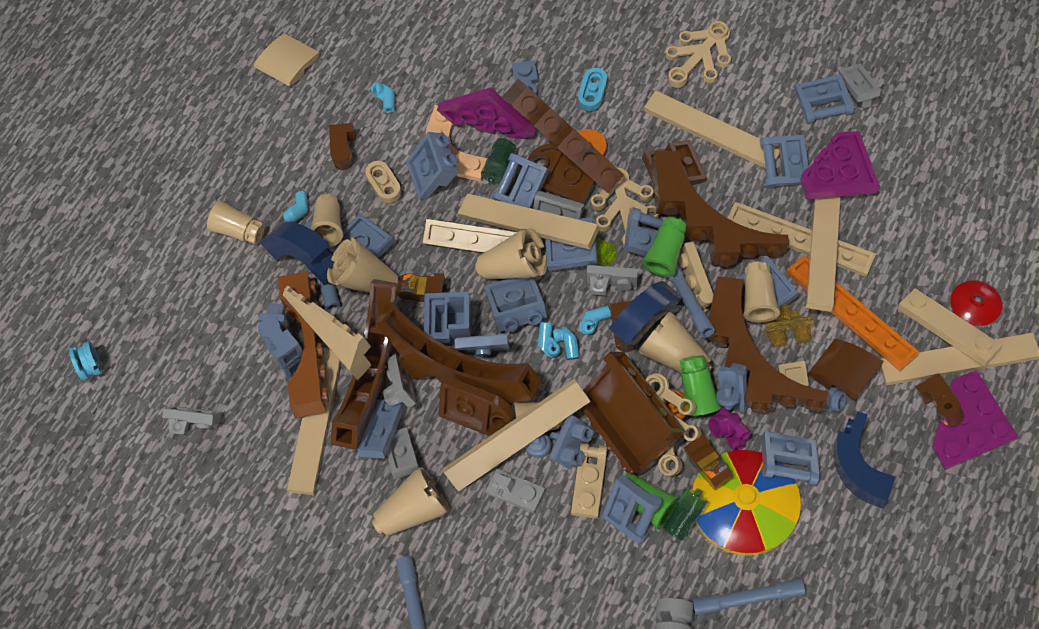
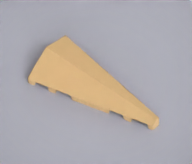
M287 286L283 292L286 300L351 374L359 380L371 366L364 356L371 347L365 338L359 333L356 335L349 326L343 325L327 311L313 302L309 303L303 295L296 293L290 286Z

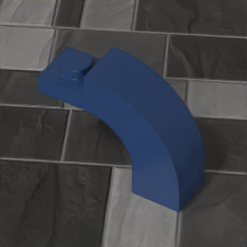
M284 222L260 242L276 261L282 255H291L305 264L323 285L328 282V268L333 269L335 263L331 260L333 255L327 250L330 245L308 227L296 222Z
M657 282L639 294L619 314L609 329L626 345H636L657 320L669 311L678 313L684 305L680 302L682 296L666 282Z
M857 411L854 420L848 419L845 431L838 432L834 444L835 467L840 479L848 490L866 503L884 509L895 476L875 470L862 458L859 441L868 414Z

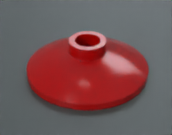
M977 280L959 284L953 290L950 298L954 314L973 326H985L993 323L999 318L1003 308L1002 299L997 290L991 285ZM974 297H980L982 302H977Z

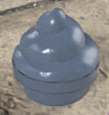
M837 387L825 390L829 392L831 398L830 408L826 410L830 413H835V411L842 412L846 406L847 394Z
M544 433L527 444L525 449L532 457H544L551 450V440Z

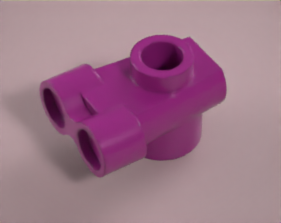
M722 407L708 421L709 430L715 437L724 436L732 451L742 450L745 447V440L751 435V432L744 423H741L737 413H731L728 409Z

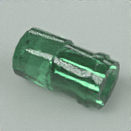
M498 138L493 143L490 156L487 158L481 171L483 179L489 183L500 184L510 162L508 158L511 153L515 154L516 146L513 142L505 138Z
M688 487L684 488L670 516L664 521L663 529L682 541H684L685 537H688L690 529L696 519H699L709 502L701 495L702 490L697 488L694 491Z

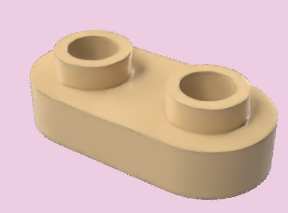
M371 162L365 170L369 184L382 202H396L402 193L399 182L385 162ZM377 173L382 174L380 177H375ZM388 190L394 191L391 194H385Z

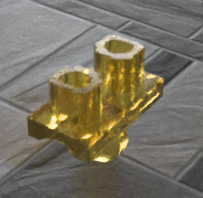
M783 304L780 306V315L773 320L782 321L767 323L766 328H763L764 336H768L772 348L786 346L785 333L792 331L794 332L796 344L807 343L811 340L810 328L814 324L813 317L791 319L799 317L798 309L789 311L788 305Z

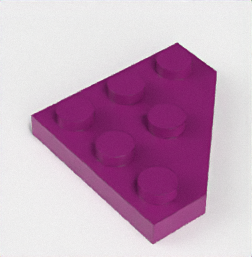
M491 87L439 102L437 111L452 124L462 126V122L476 125L475 130L494 134V131L508 133L507 137L523 139L534 136L536 130L535 126Z
M860 131L836 133L831 138L830 143L821 150L814 159V162L802 173L800 178L806 199L878 193L880 188Z
M977 370L952 380L950 389L961 404L964 419L959 425L949 427L943 424L940 418L932 449L945 470L1013 442L1018 438V435Z

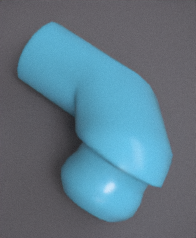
M375 82L371 86V92L383 101V111L394 112V91L385 84Z
M299 191L295 194L296 204L289 207L283 214L286 222H297L307 215L308 199L306 192Z
M608 305L585 312L580 322V330L583 334H592L599 321L611 318Z
M540 322L538 346L548 357H557L561 349L559 344L551 337L553 324Z
M567 327L554 329V340L556 342L564 341L567 359L579 358L576 336Z

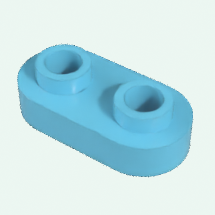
M591 68L584 74L578 94L579 106L583 110L594 111L602 104L607 86V74L603 69ZM598 80L599 83H592V81ZM593 99L594 101L587 102L586 100Z

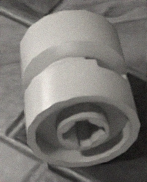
M677 598L657 600L656 618L660 622L655 624V629H692L688 623L692 621L693 603Z

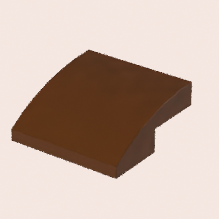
M690 140L668 143L666 149L645 151L642 155V160L652 183L651 163L655 151H679L684 172L692 186L707 180V176Z
M834 339L808 372V375L828 389L832 385L836 386L855 400L884 361L859 346Z

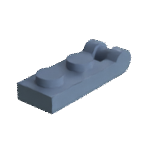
M378 399L357 449L360 457L385 459L401 416H404L406 412V405L403 402L390 407L385 402V399Z

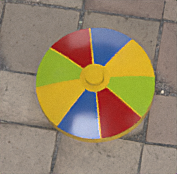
M733 450L720 454V458L731 471L733 478L714 490L700 473L697 475L692 488L691 509L698 528L715 546L737 555H759L779 547L792 534L799 519L801 498L796 481L792 478L774 475L772 478L763 477L762 452ZM775 461V465L784 466L780 462Z

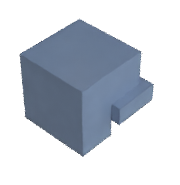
M425 293L424 332L445 346H454L456 338L473 337V308L470 293Z

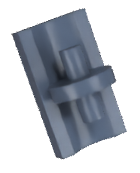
M732 363L729 368L721 366L718 370L719 391L716 394L717 402L721 407H725L728 410L734 408L744 414L747 410L745 402L747 367L745 365Z
M568 416L559 434L551 432L549 436L551 440L555 441L549 458L567 469H571L572 465H581L584 455L579 450L582 441L587 443L591 441L594 430L575 416Z

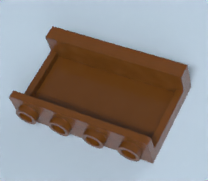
M609 352L603 358L607 365L583 390L590 402L579 410L586 414L591 421L592 428L600 433L606 441L607 448L615 453L621 462V467L631 475L645 474L686 431L624 352Z

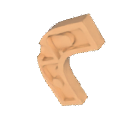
M435 105L426 128V134L428 132L444 133L450 139L454 124L437 111L438 106ZM450 141V151L456 156L458 161L456 164L458 173L455 176L481 182L488 164V158L458 151Z

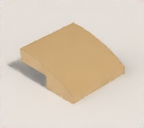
M284 33L261 53L255 61L254 67L287 86H291L302 78L304 69L316 62L319 58V52Z

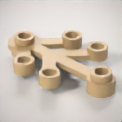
M715 21L707 30L683 31L679 34V42L682 45H689L695 40H705L702 44L682 47L669 46L666 49L665 56L668 60L672 61L678 59L679 56L692 55L682 67H674L670 70L668 81L671 86L675 88L683 87L687 83L688 74L701 60L705 70L703 74L704 80L708 83L715 82L718 73L714 69L710 49L715 44L718 51L717 64L720 67L730 65L731 56L727 53L725 41L729 38L730 30L724 22ZM688 36L690 39L684 40L682 37ZM674 51L676 54L670 55L669 52ZM726 58L728 61L722 62L720 59ZM708 73H712V74H714L715 76H714V77H708L707 74H708Z
M617 168L624 176L608 193L603 189L600 194H595L591 198V207L596 211H601L605 208L606 200L614 191L616 194L615 201L606 213L596 218L599 231L605 232L609 230L611 222L620 211L626 233L628 215L632 207L640 209L645 214L654 212V217L658 218L659 214H656L655 206L650 205L646 207L626 196L625 192L626 189L638 195L641 201L648 202L653 198V188L649 185L640 186L629 180V175L624 169ZM643 192H649L650 194H649V195H643L642 193H643ZM598 200L602 201L601 204H595L594 202ZM601 221H606V222H607L606 225H601V224H599V223H600ZM626 234L623 236V247L625 244Z
M655 373L645 379L654 391L655 384L657 382L660 383V390L656 394L664 404L666 399L677 406L678 411L683 415H692L695 412V402L690 399H684L670 390L669 382L664 375ZM686 402L690 404V409L687 412L683 408ZM673 414L686 431L683 434L686 440L694 441L701 436V430L698 426L688 425ZM693 428L695 436L690 438L689 430ZM674 445L670 447L658 462L660 472L666 476H675L682 469V461L675 455ZM672 460L676 463L674 470H671L669 467V463Z

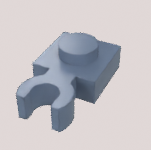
M535 60L512 64L514 81L516 82L519 79L537 95V87L534 85V83H538Z

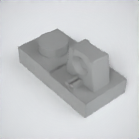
M862 64L838 69V75L841 74L847 90L859 102L861 108L871 107L872 98L880 96V88Z
M538 191L535 194L533 209L573 219H582L584 204L563 197L560 198V196L550 194L549 192Z
M587 265V283H590L591 295L605 296L608 285L616 286L620 290L637 288L638 269Z
M395 354L387 360L389 368L387 375L393 384L383 391L384 399L390 407L403 402L410 408L416 404L411 378L398 362L399 357Z
M170 406L163 409L162 418H168L170 433L186 434L190 422L196 423L198 428H212V425L220 423L222 412Z
M407 427L395 431L387 452L393 478L402 477L403 481L415 469L419 468Z
M496 469L485 492L490 496L535 514L545 488Z

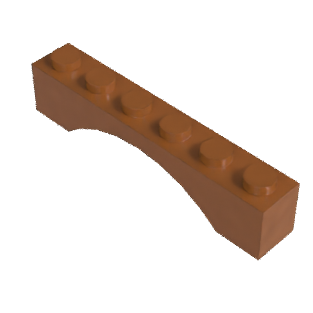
M307 271L279 276L278 284L281 302L286 308L285 311L293 316L301 325L304 334V349L301 361L295 374L288 382L290 408L295 418L326 413L325 402H329L327 387H323V380H327L324 364L321 365L320 358H324L323 345L318 342L319 336L283 296L284 289L290 286L296 293L303 295L309 303L313 302L318 305V302L314 301L313 295H317L315 280H310Z

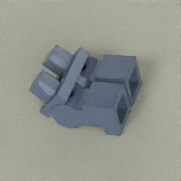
M270 303L267 313L259 314L258 332L269 353L275 357L284 375L290 379L299 366L303 351L294 338V333L290 327L291 319L285 315V306L283 304Z

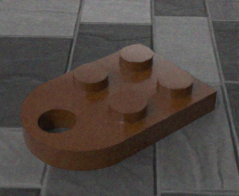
M544 144L534 149L527 160L535 162V160L540 158L545 159L546 164L544 167L549 169L541 190L560 196V198L563 197L585 204L596 182L554 144Z
M446 375L441 381L439 417L491 436L516 419L512 407L501 397Z

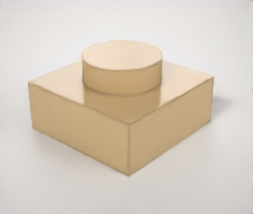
M805 361L779 365V370L782 374L802 385L810 387Z

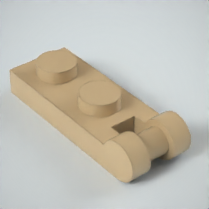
M694 242L684 243L677 262L680 268L683 269L685 280L702 310L706 313L712 304L714 294Z
M581 443L580 450L583 452L584 458L581 465L577 468L571 515L598 519L607 446L599 445L598 448L590 447L588 443ZM587 458H598L597 464L587 463Z

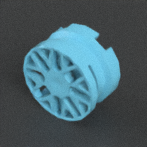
M91 341L84 342L81 347L74 346L69 348L71 361L82 381L89 379L90 375L94 374L97 376L102 374L103 369L99 363L100 359Z

